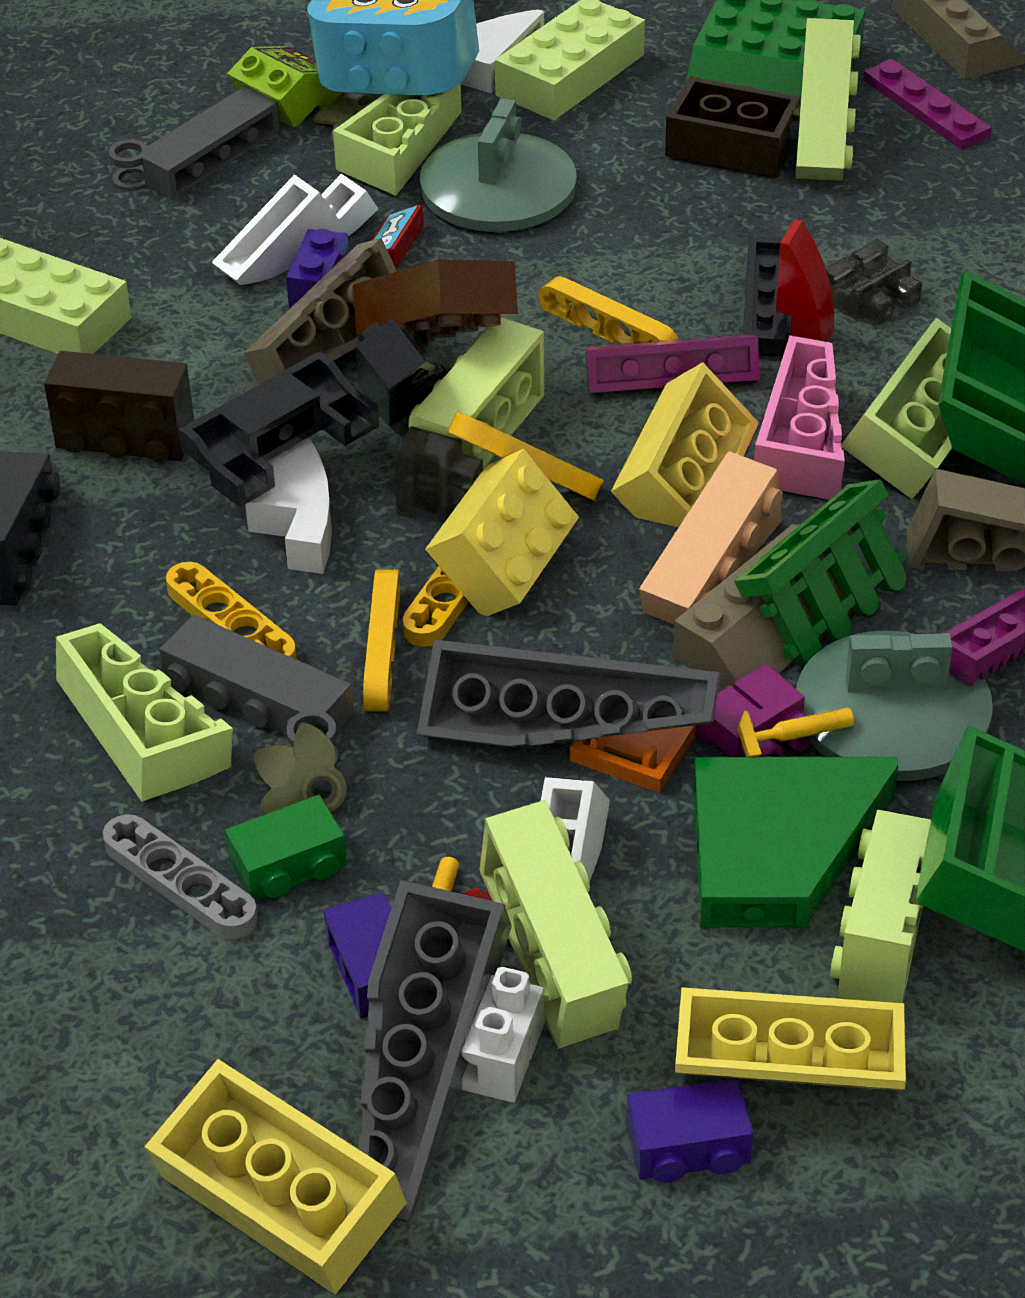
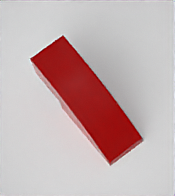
M794 219L780 242L776 312L792 316L790 336L828 342L834 331L835 314L831 285L825 264L815 241L803 221Z

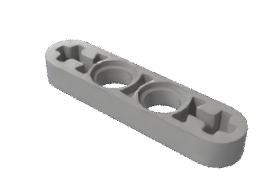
M129 814L120 815L111 819L104 826L103 838L106 853L113 860L215 934L225 939L235 940L246 937L256 928L258 923L257 907L255 900L250 894L143 818ZM135 834L137 845L126 838L118 842L117 837L123 835L129 838ZM168 858L175 861L174 866L166 871H154L149 868V865L157 859ZM194 884H206L211 887V890L201 897H190L184 893L188 887ZM221 899H222V906H221L220 904H218V902H219ZM223 908L232 914L239 913L242 910L243 917L239 919L232 915L225 919Z

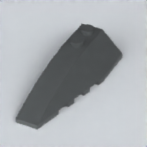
M434 639L417 735L443 740L518 748L711 724L714 721L721 674L720 672Z
M400 880L368 980L367 999L369 1001L368 1026L365 1028L364 1050L366 1052L365 1076L364 1081H362L361 1105L363 1109L358 1149L396 1174L407 1203L395 1219L410 1222L462 1089V1077L468 1065V1061L461 1054L462 1047L490 977L495 975L497 968L501 965L512 925L503 903Z

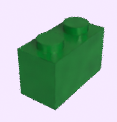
M320 795L225 829L229 861L246 892L255 901L264 897L278 898L286 894L295 885L314 878L317 880L330 878L340 868L347 866L344 834Z

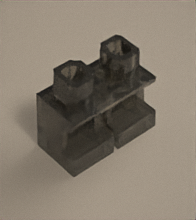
M875 239L852 252L851 256L847 255L826 267L832 289L834 308L855 321L867 316L880 325L889 320L895 310L894 299L908 308L920 301L922 282L910 275L912 261L905 260L897 263L888 257L889 246L879 239Z
M411 426L395 454L396 515L413 518L417 510L438 514L439 522L444 524L469 490L462 488V486L471 487L482 473L483 459L462 454L461 439Z

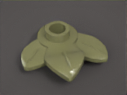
M348 94L339 97L336 100V104L322 108L315 115L313 122L316 124L334 125V130L380 96ZM332 130V132H331V141L334 142V139H333V130Z
M301 723L296 731L293 747L289 745H271L258 749L254 753L258 773L265 783L272 788L266 793L260 803L259 809L263 813L268 814L314 797L312 785L320 779L328 781L331 785L329 794L321 797L328 810L333 812L343 803L346 797L347 786L341 772L334 767L335 747L331 740L317 727L308 723Z

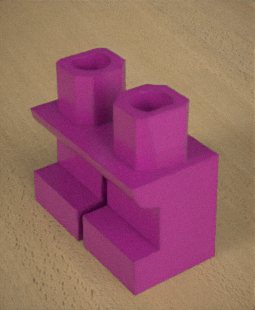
M766 663L736 681L734 688L728 686L718 692L714 721L711 724L696 725V737L708 746L715 744L727 754V757H746L737 730L743 712L748 711L754 732L772 729L778 722L807 716L803 713L805 696ZM808 736L785 741L794 750L799 752L811 746V740ZM769 739L758 742L762 753L760 757H782V748L776 744L779 740Z

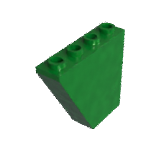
M695 757L693 789L700 928H805L858 850L863 828L870 830L873 828L877 810L884 811L895 795L898 757Z

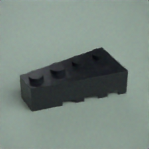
M391 319L383 326L380 322H376L364 330L358 337L360 341L356 345L358 388L366 397L378 405V413L389 427L411 413L417 404H421L432 392L435 383L439 379H443L451 370L450 366L426 336L394 319Z
M0 452V605L17 606L21 592L29 591L31 588L32 567L30 563L32 559L40 558L42 548L40 530L49 528L51 520L49 501L50 499H57L60 491V477L58 472L52 471L50 455L48 453Z

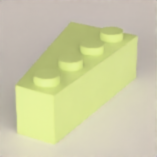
M877 810L872 830L863 828L858 859H862L864 862L862 868L854 866L849 897L854 899L852 907L846 905L844 907L839 937H844L843 947L835 946L830 970V977L839 979L838 998L903 1003L923 905L916 903L915 898L931 822L930 819Z

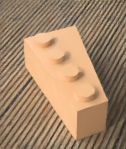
M730 451L726 453L639 588L644 613L674 624V620L756 554L782 521L781 501L783 492L779 489L777 469Z

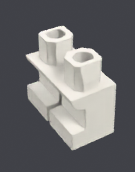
M499 967L495 975H491L461 1050L462 1056L468 1061L462 1077V1090L515 1103L529 1066V1059L531 1060L545 1023L544 987L530 984L529 975L526 972Z

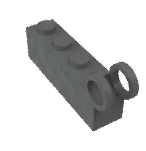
M244 86L148 146L144 142L135 139L116 142L109 148V158L113 165L121 168L113 174V184L117 188L127 191L148 187L173 200L278 133L280 127L277 102ZM127 149H135L141 152L132 158L117 156L119 152ZM128 172H140L145 176L143 181L136 184H124L119 181L120 176Z
M194 614L159 649L162 671L171 679V687L179 692L189 690L204 697L216 709L223 710L228 708L242 714L253 726L262 728L266 725L285 735L292 747L296 731L301 723H308L317 727L333 744L337 732L354 715L351 683ZM334 745V747H335V764H334V767H335V766L337 765V763H338V760H339V754H338V749H337V747Z

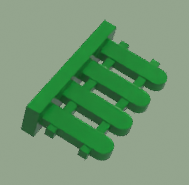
M882 480L852 483L845 486L734 580L741 597L762 596L765 603L760 609L765 618H773L786 644L781 648L785 659H794L795 663L799 666H805L822 649L818 639L821 634L829 641H836L850 635L851 622L846 613L849 609L857 616H870L876 613L879 607V598L874 589L876 585L883 591H899L905 586L906 572L902 566V562L906 560L902 549H894L882 524L886 519L882 508L875 509L877 505L889 496ZM856 544L859 545L871 569L868 573L854 548ZM829 568L843 593L841 597H838L826 573V570ZM800 593H802L814 617L811 623L797 597Z

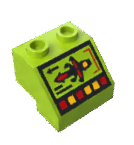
M288 46L251 47L227 73L236 91L245 86L276 101L279 120L293 128L301 124L315 107L321 110L328 105H332L342 93L329 90L320 83L316 60Z

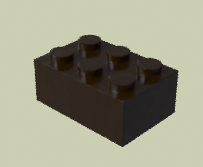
M690 76L666 116L665 156L777 178L798 137L801 97Z
M59 351L44 382L55 448H62L74 453L80 451L107 453L113 457H121L123 455L147 457L154 461L183 460L185 452L181 449L179 429L194 421L187 363Z

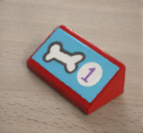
M416 205L387 215L371 239L382 238L396 269L424 226L423 205Z

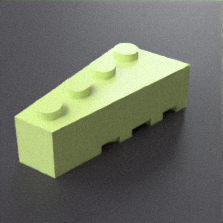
M807 18L796 165L797 179L843 181L844 169H852L853 146L846 145V132H854L856 109L848 108L849 95L856 96L858 72L851 71V59H859L861 35H853L854 20Z
M461 84L448 91L432 95L383 94L333 130L336 170L397 196L461 114Z
M99 623L56 637L57 682L141 802L192 785L231 767L233 728L221 718L214 721L204 713V705L192 695L185 698L171 687V679L159 669L153 671L141 663V655Z

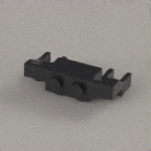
M319 351L180 428L181 449L210 472L211 486L240 508L275 487L274 469L267 462L268 460L321 430H324L341 444L347 446L379 427L378 405L358 391L345 378L335 362Z

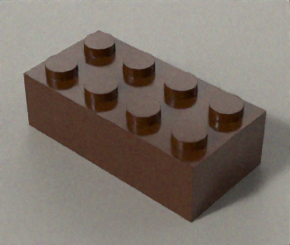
M438 259L353 284L356 335H360L376 322H380L383 326L391 319H394L426 336L430 342H434L435 338L457 336L456 333L478 331V327L500 326L501 318L518 314L515 261Z

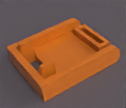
M696 725L575 740L570 746V761L660 793L696 737ZM604 750H608V751L617 753V754H619V755L628 757V758H630V759H633V760L642 762V765H641V764H638V763H635V762H632V761H629V760H627V759L618 757V756H616V755L607 753V752H605Z

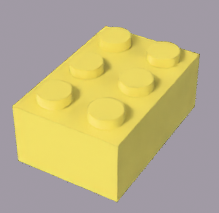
M523 448L488 464L425 550L479 614L490 616L522 602L579 516Z

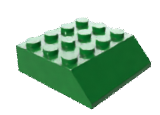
M716 0L693 45L686 82L690 76L801 97L807 18L854 20L853 35H861V50L865 10L857 9L847 4L831 5L818 3L815 0ZM851 59V71L856 59Z
M965 270L960 275L938 407L952 449L1025 485V300Z
M968 725L935 798L915 902L1025 952V751Z

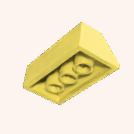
M702 362L666 383L611 492L636 518L679 528L726 453L730 451L744 457L759 422Z
M681 987L675 1073L678 1075L738 1078L757 1081L893 1091L905 1090L904 1003Z

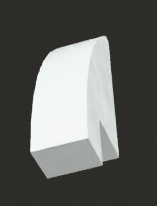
M538 9L524 11L477 23L480 52L466 78L460 84L492 93L495 90V59L544 26V11Z
M340 174L322 195L299 177L293 175L212 263L239 285L271 279L290 269L308 229H327L332 232L347 233L349 237L378 210V207L365 189L343 174Z
M308 437L267 461L274 469L275 487L245 504L249 532L285 536L288 569L323 574L330 553L332 536L328 480L322 460L313 442Z

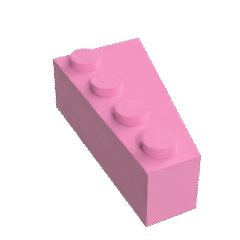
M789 336L755 444L754 461L777 469L780 490L828 500L841 491L845 463L844 450H842L841 446L842 430L838 417L839 401L835 388L836 373L833 345L830 342Z

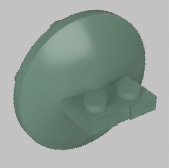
M500 98L489 123L482 133L471 134L448 142L427 158L420 173V190L428 208L454 226L476 231L506 233L537 226L554 218L566 209L576 193V168L572 159L560 147L545 139L520 133L521 117L516 116V100Z
M870 631L836 640L818 651L807 662L799 676L796 687L805 696L803 713L807 716L847 707L853 713V727L808 736L811 740V745L824 757H898L896 781L922 780L947 773L968 725L987 734L989 733L993 710L991 692L985 679L977 678L975 684L969 686L949 674L952 654L950 633L914 634L901 631Z

